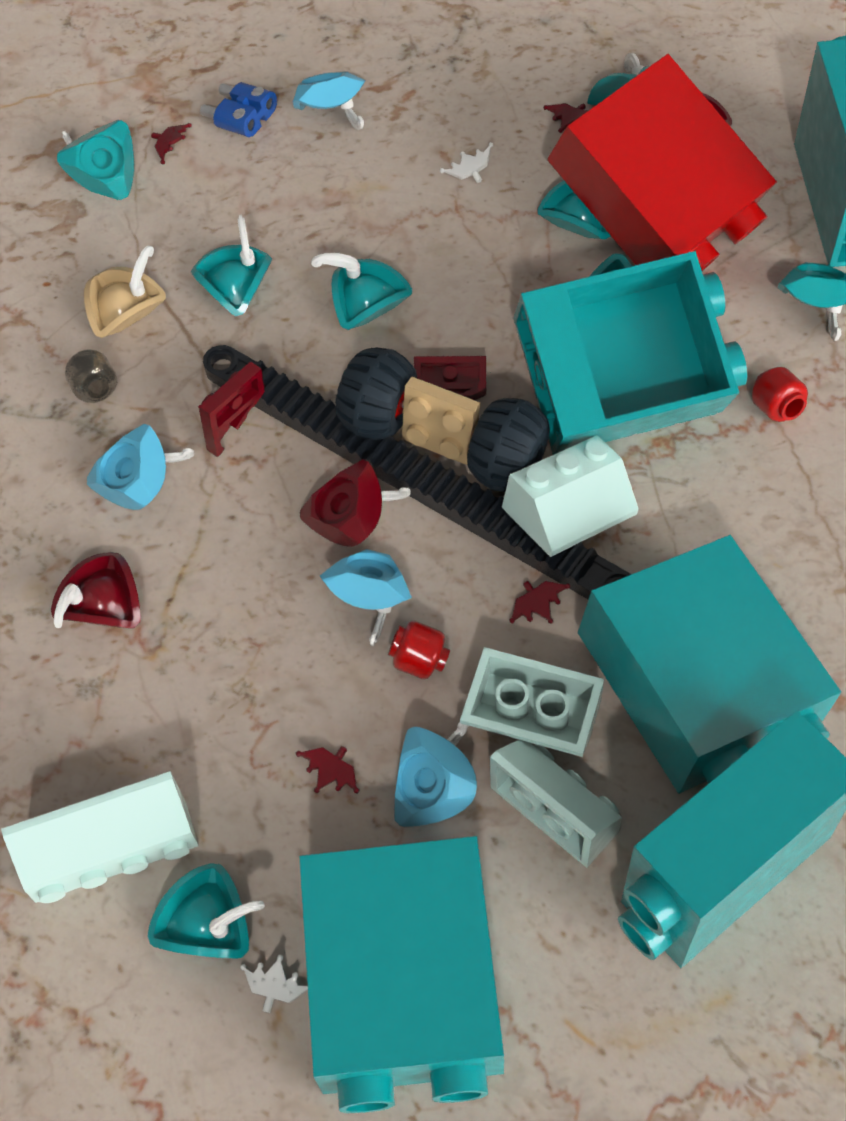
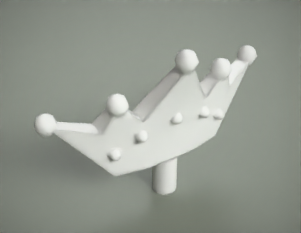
M490 142L484 152L477 149L476 156L467 155L462 151L460 153L462 156L460 164L452 162L451 166L453 169L441 168L440 172H445L461 180L473 175L477 183L481 182L482 178L478 172L488 166L493 143Z
M282 955L277 956V961L266 973L262 969L264 967L262 962L258 963L254 973L247 970L245 964L240 966V969L244 970L252 993L266 997L262 1010L266 1013L271 1012L274 999L291 1003L308 991V986L298 985L297 972H293L292 977L286 979L281 962L283 960Z

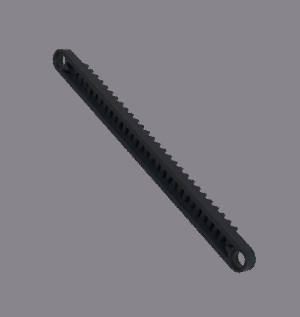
M226 345L212 347L205 353L203 365L206 375L216 385L223 386L234 372L240 371L251 361L262 369L265 391L254 407L353 464L361 460L368 461L380 480L398 490L400 488H409L411 491L409 496L560 584H570L571 587L569 589L589 600L592 590L631 575L624 569L599 556L594 548H585L582 542L550 557L502 508L504 497L499 496L497 498L491 490H482L477 482L470 483L465 475H456L451 467L445 469L440 461L433 462L428 454H419L415 447L408 448L403 440L396 441L392 435L377 440L357 436L339 420L335 404L332 400L325 401L320 393L313 394L309 387H301L295 379L290 381L286 374H278L272 366L267 368L261 360L257 362ZM226 359L231 362L227 369L216 370L213 368L214 363L218 360Z

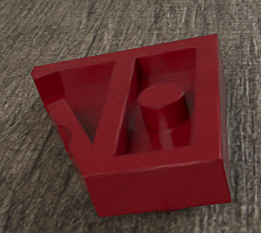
M414 356V368L418 379L472 400H477L487 395L486 356Z
M251 361L240 371L234 372L223 386L216 392L207 395L201 405L198 406L206 448L216 457L221 455L225 449L221 446L220 441L228 429L233 426L238 430L245 421L249 411L257 404L265 392L262 369Z

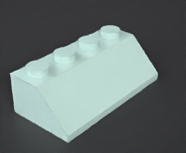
M171 771L1 829L23 889L35 903L58 901L66 895V892L80 887L85 889L98 887L104 884L109 877L120 873L135 874L141 872L148 867L149 863L163 858L166 860L181 858L189 853V849L199 846L186 801Z

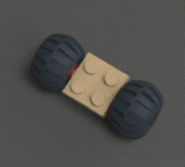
M375 347L364 349L357 353L347 365V369H345L337 389L338 393L335 401L336 414L342 424L357 436L365 439L373 438L372 440L384 439L391 435L393 436L402 427L403 440L468 465L473 476L491 490L505 492L509 475L541 461L548 444L550 434L549 421L544 413L529 401L518 398L495 400L487 406L479 419L480 402L418 379L416 370L408 359L392 349Z

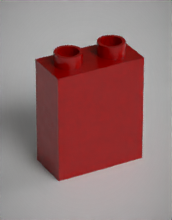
M669 54L663 56L569 124L547 158V161L635 265L696 251L701 270L703 271L720 255L710 243L724 232L736 245L768 217L757 203L777 183L769 171Z

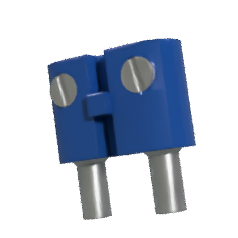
M243 82L238 83L235 87L222 83L219 86V94L230 97L231 100L224 98L217 108L204 104L201 106L200 114L212 118L215 126L246 137H252L262 127L260 119L267 121L275 111L277 96L272 91Z

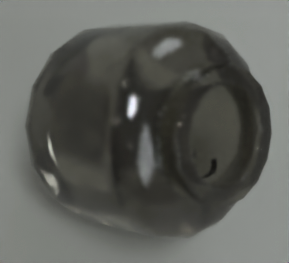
M89 349L80 351L73 355L66 364V381L79 400L85 403H97L110 397L117 385L116 372L103 353Z

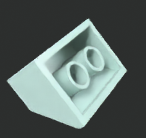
M597 435L510 474L502 508L550 557L637 515L639 510L622 458Z
M484 647L460 718V723L583 757L601 703L604 679Z
M517 740L496 750L490 756L491 789L586 868L619 833L622 817L619 815L620 812L616 805L604 796L598 798L586 788L585 781L573 770H563L554 762V757L544 746Z

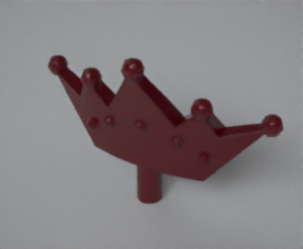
M566 103L544 105L543 107L544 110L554 113L553 121L561 119L559 133H562L569 124L589 111L584 110L586 108L584 103L580 104L577 108Z
M191 123L168 127L162 134L155 132L151 134L153 139H157L154 147L161 158L160 163L162 165L165 164V153L173 150L171 145L186 138L181 133L186 132V128L192 127Z
M529 581L524 582L523 586L528 593L516 598L513 615L509 622L513 624L521 616L527 618V621L532 622V614L535 613L552 624L550 602H555V604L559 605L561 600L558 598V593L571 587L570 584L544 581L536 588H533Z
M341 746L335 755L324 747L296 752L297 757L301 756L310 761L309 767L306 768L308 773L318 769L317 787L314 788L315 793L320 792L321 788L334 781L337 784L335 787L336 791H340L347 784L354 790V793H359L360 789L356 786L354 767L341 760L347 752L345 747Z

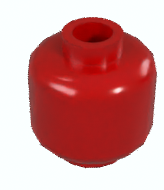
M775 367L761 373L757 377L751 396L753 403L772 421L784 422L797 418L804 411L807 404L808 390L806 385L787 368Z
M410 621L405 627L399 625L388 655L393 657L394 668L425 680L432 675L434 670L443 671L450 649L444 647L445 635L442 631L418 621Z

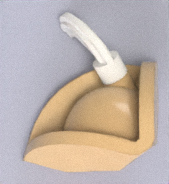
M146 246L142 250L134 269L111 267L96 274L86 282L84 305L88 321L95 336L103 338L123 331L149 315L166 299L164 290L153 279L143 273L148 257H152L154 253L152 246Z

